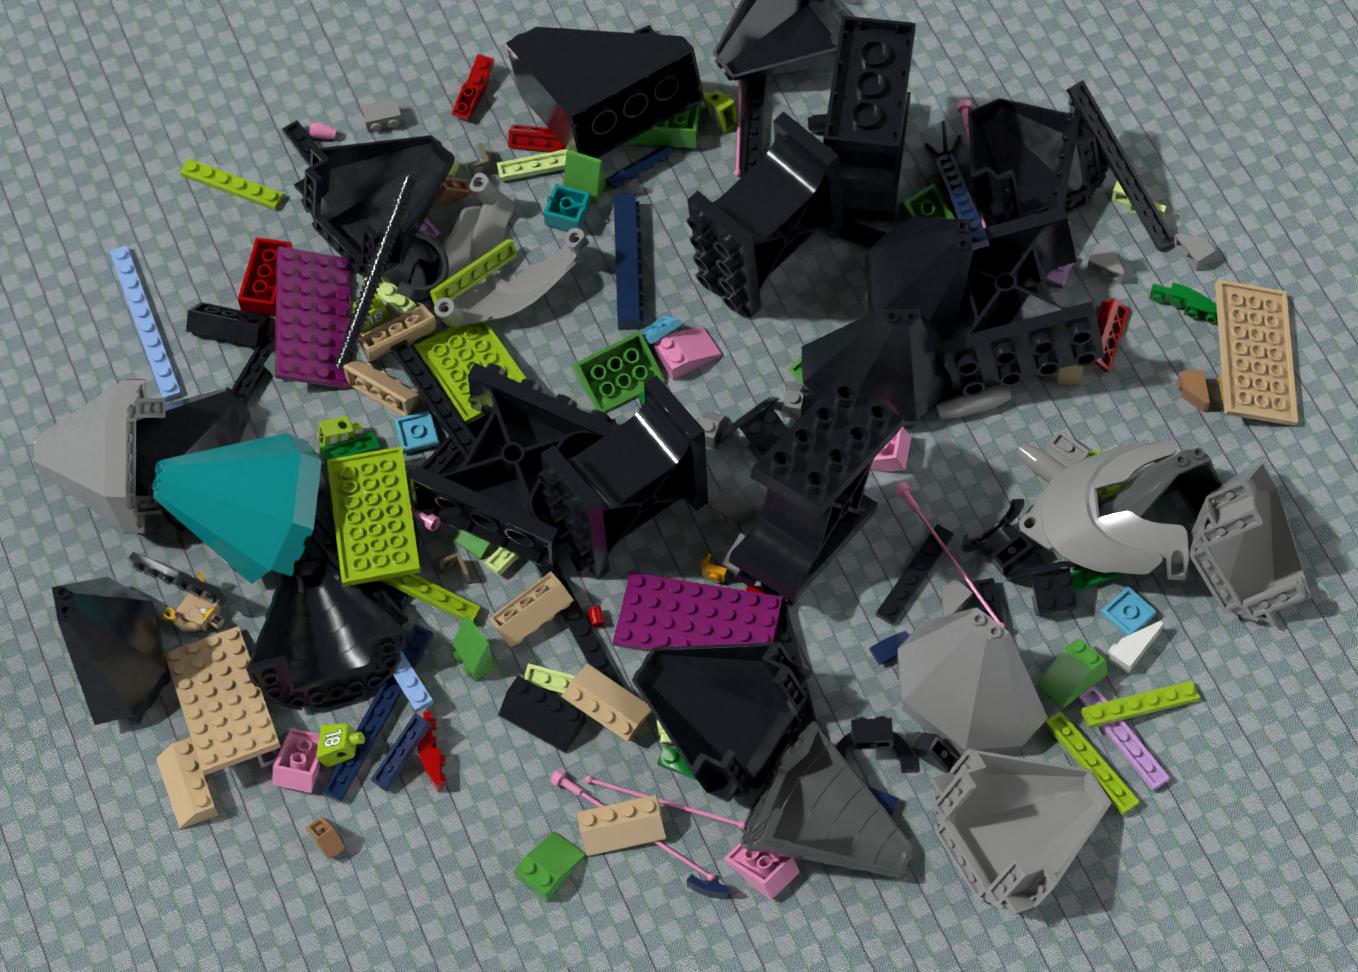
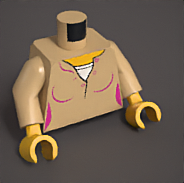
M196 571V572L200 575V579H199V580L202 581V582H204V583L209 584L207 580H205V581L203 580V579H204V574H203V572H201V571ZM191 593L187 595L176 611L170 607L165 609L170 613V617L162 614L163 620H171L172 624L184 632H205L210 625L219 629L224 623V619L218 616L221 612L219 604H211L201 596L199 598L195 597Z

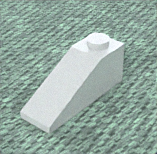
M1159 621L1122 638L1118 644L1114 643L1108 651L1110 654L1108 662L1129 674L1161 632L1163 622Z

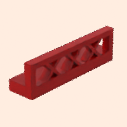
M512 124L509 129L508 147L553 152L566 149L548 127Z
M1116 298L1102 301L1097 315L1106 364L1101 361L1102 358H1098L1096 362L1089 366L1097 365L1104 372H1110L1130 311ZM1118 309H1119L1120 311H1122V315H1121V318H1120V319H1119L1118 313H1117V310H1118ZM1113 323H1115V326H1116V333H1115V334H1114L1113 329H1112ZM1108 338H1110V342L1112 345L1110 350L1107 344Z

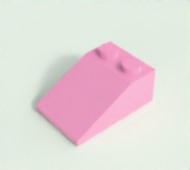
M703 326L669 333L654 342V353L672 380L721 356V352Z
M903 426L874 458L871 469L887 472L906 469L911 437Z
M290 728L273 766L272 785L312 793L322 764L316 758L319 734Z
M740 843L724 857V860L747 882L771 900L800 873L794 858L747 851Z

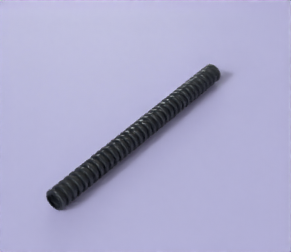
M402 176L403 181H400L401 187H398L399 192H396L397 198H394L395 203H392L393 209H390L391 214H388L389 219L386 220L387 225H384L383 236H380L379 247H376L375 258H372L371 269H368L369 274L366 275L367 279L364 280L365 285L362 286L363 290L360 291L361 296L358 297L359 301L355 304L357 307L354 308L355 312L351 315L353 318L349 320L351 322L347 326L349 329L345 331L347 333L343 337L345 340L341 342L343 345L342 347L340 346L339 349L341 350L337 353L339 356L338 358L336 357L335 360L337 361L333 364L336 368L344 370V365L351 363L350 361L354 358L352 357L356 353L354 350L357 349L358 346L356 345L360 342L358 339L362 337L360 334L364 331L362 328L366 326L364 323L368 320L366 317L370 315L368 312L372 309L371 305L374 304L372 301L376 298L375 293H378L376 290L380 287L379 282H382L380 279L384 277L383 271H386L385 266H388L387 260L389 261V255H392L391 249L393 250V244H396L395 238L397 239V233H400L399 227H402L401 222H404L403 217L406 216L405 211H408L409 200H412L413 189H416L415 184H418L417 179L413 177Z

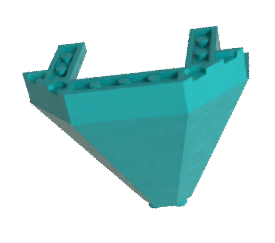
M287 433L168 458L156 464L155 472L157 474L152 487L154 490L153 498L251 584L268 572H279L292 576L295 560L299 561L305 549V545H303L306 536H311L314 530L321 458L315 455V450L308 446L309 442L307 440Z

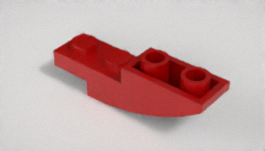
M477 54L468 79L462 85L451 113L452 116L469 120L473 115L489 84V76L495 63L494 58Z
M423 711V718L432 725L417 748L428 779L438 793H443L442 786L446 785V775L442 773V767L446 766L445 754L442 755L440 748H437V736H434L433 730H437V719L433 718L431 711Z

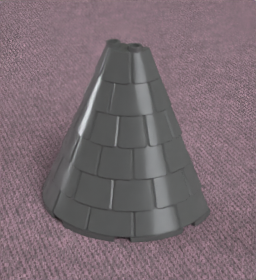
M1197 447L1184 450L1137 470L1124 483L1108 486L1098 497L1099 517L1131 511L1142 518L1154 503L1179 493L1197 520L1206 497L1218 489L1222 483L1214 469L1211 458L1202 448Z
M813 721L799 735L800 739L795 743L794 747H789L764 783L766 787L756 797L742 829L744 834L740 839L741 846L747 851L792 857L799 860L820 862L821 864L842 866L848 869L871 871L872 873L897 877L900 880L903 879L907 873L906 866L913 857L911 853L914 846L899 829L884 807L877 801L865 783L859 780L833 743L828 741L817 723Z

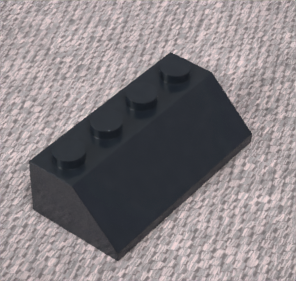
M200 302L188 310L186 332H191L194 336H209L212 340L224 339L231 344L242 343L246 347L253 348L258 345L266 333L271 316Z
M519 675L507 690L498 716L563 753L567 752L587 722L586 714L582 710Z

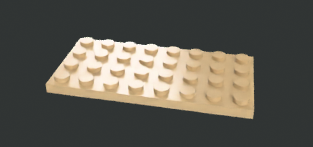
M1218 279L1215 282L1225 415L1295 426L1298 423L1287 291Z
M239 626L165 653L171 677L204 776L281 747L262 691L259 687L253 685L247 673L246 667L250 662V656Z

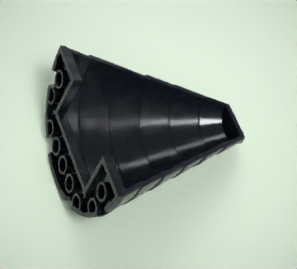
M321 556L295 562L292 576L281 574L271 604L265 615L266 620L252 650L253 655L246 667L247 673L253 685L259 687L266 698L287 708L302 710L303 707L315 708L316 711H325L351 705L364 699L363 694L370 690H378L396 671L401 662L400 655L402 649H405L404 627L391 619L387 612L367 598L363 591L355 585L343 587L341 573Z

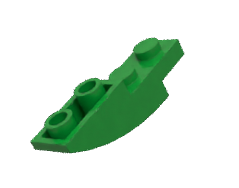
M1174 282L1171 288L1157 284L1152 285L1149 296L1150 300L1169 304L1176 308H1184V315L1190 318H1198L1209 323L1218 324L1217 305L1203 294Z

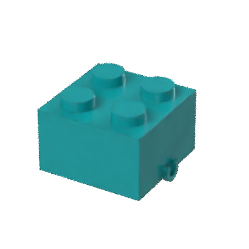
M555 184L551 196L548 195L547 205L543 212L545 225L566 231L572 228L581 229L591 206L590 193Z

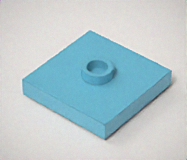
M663 316L641 330V333L646 343L652 344L682 325L678 318Z
M431 410L394 419L404 454L440 445Z
M1127 586L1101 610V614L1120 632L1128 636L1146 625L1157 614V611Z

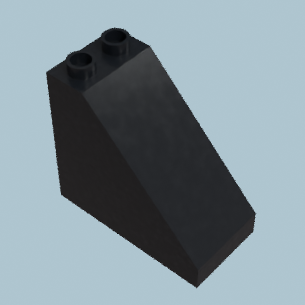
M534 27L525 33L517 34L512 40L505 43L518 91L522 98L567 150L596 159L705 100L694 48L683 36Z

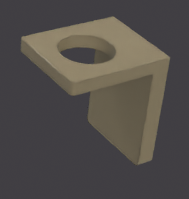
M478 143V148L483 161L469 165L471 178L476 173L491 171L490 161L492 159L489 151H485L482 143ZM482 166L481 170L474 171L475 168Z
M460 552L438 561L440 571L459 565L466 582H471L468 573L471 569L467 560L463 561ZM452 561L450 564L444 565L446 562Z

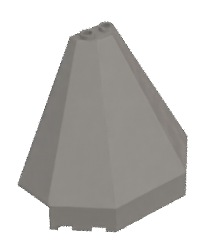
M124 379L42 432L38 438L33 439L34 468H38L43 475L124 534L145 533V515L163 514L150 495L136 496V418H165V398H146L145 379Z
M1260 460L1206 497L1188 538V550L1190 558L1223 613H1236L1242 615V618L1254 621L1262 620L1269 622V625L1276 626V612L1312 597L1279 490L1263 461Z
M977 607L923 621L898 648L897 666L902 711L930 733L938 734L959 756H962L967 749L1019 756L1021 746L1030 739L1048 718L1010 632Z
M973 749L966 750L952 767L950 773L932 778V785L935 786L936 795L933 796V810L937 813V823L934 826L935 833L978 901H987L992 906L1010 909L1015 914L1033 907L1036 908L1054 889L1111 805V801L1090 769Z

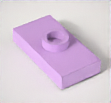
M1074 263L1054 268L1048 274L1045 281L1062 288Z

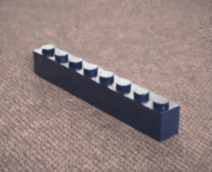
M635 194L614 195L618 330L641 329L640 322H644V312L640 311V306H643V295H639V290H643L642 279H639V274H642V263H638V259L642 258L641 247L638 248V243H641V232H637V228L641 226L640 216L637 217L636 213L640 212V202L636 201Z

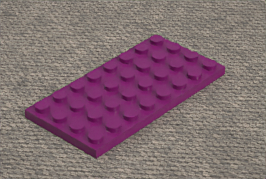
M278 247L276 268L275 378L348 390L350 383L347 382L344 370L333 365L337 361L335 360L339 356L337 353L341 350L339 349L343 345L341 342L345 340L343 337L344 335L346 336L347 333L345 331L349 329L347 326L350 324V263L346 260L347 258Z
M630 572L612 643L613 646L650 652L653 647L774 642L783 597Z

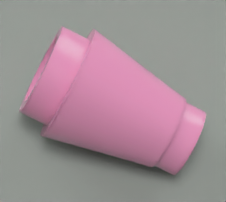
M312 122L309 136L313 137V139L335 140L337 129H333L320 122Z

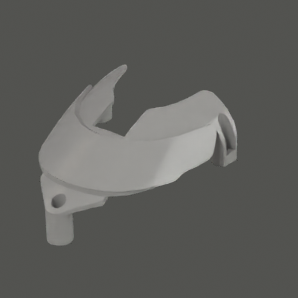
M476 173L469 185V188L480 202L483 203V206L464 208L460 212L450 236L445 240L444 249L449 260L447 279L503 243L508 223L515 211V205L512 200L495 188L483 173ZM572 228L564 237L566 245L560 251L543 262L526 267L511 284L494 274H490L453 300L446 297L439 299L434 306L435 313L446 326L450 327L501 321L514 316L534 303L556 284L577 263L574 259L590 241L581 229Z
M1169 438L1167 442L1156 441L1149 443L1148 439L1134 442L1087 457L1065 468L1050 481L1045 491L1038 496L1021 518L1019 533L1022 531L1034 546L1040 544L1048 551L1054 549L1066 560L1094 571L1144 575L1152 572L1163 561V558H1166L1165 574L1167 579L1185 580L1188 575L1189 550L1187 531L1183 526L1151 522L1140 518L1131 511L1099 517L1097 489L1124 483L1145 465L1173 456L1177 451L1175 439ZM1174 568H1179L1180 571H1179V572H1175L1173 569H1174Z

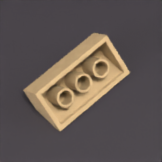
M421 305L362 334V337L358 339L360 341L359 344L369 362L378 361L382 356L391 353V347L406 339L409 344H412L416 339L430 335L432 331L436 330V320L426 307Z
M357 360L345 364L343 367L350 387L402 417L414 414L422 404L417 390L409 389L400 380L390 378L387 373L374 369L368 362L364 363Z
M549 572L492 615L489 620L510 647L516 646L529 633L536 632L541 624L553 619L557 612L566 609L570 602L573 601V598L556 576Z
M588 663L573 678L561 696L625 741L633 739L651 712L647 703Z
M191 737L171 744L156 760L179 829L181 830L218 816V812L206 777L202 773Z
M656 795L576 812L587 857L667 839L660 804Z

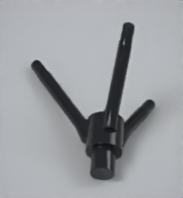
M942 121L944 151L939 154L931 145L925 144L937 158L945 154H954L962 137L958 135L951 151H948L945 121Z

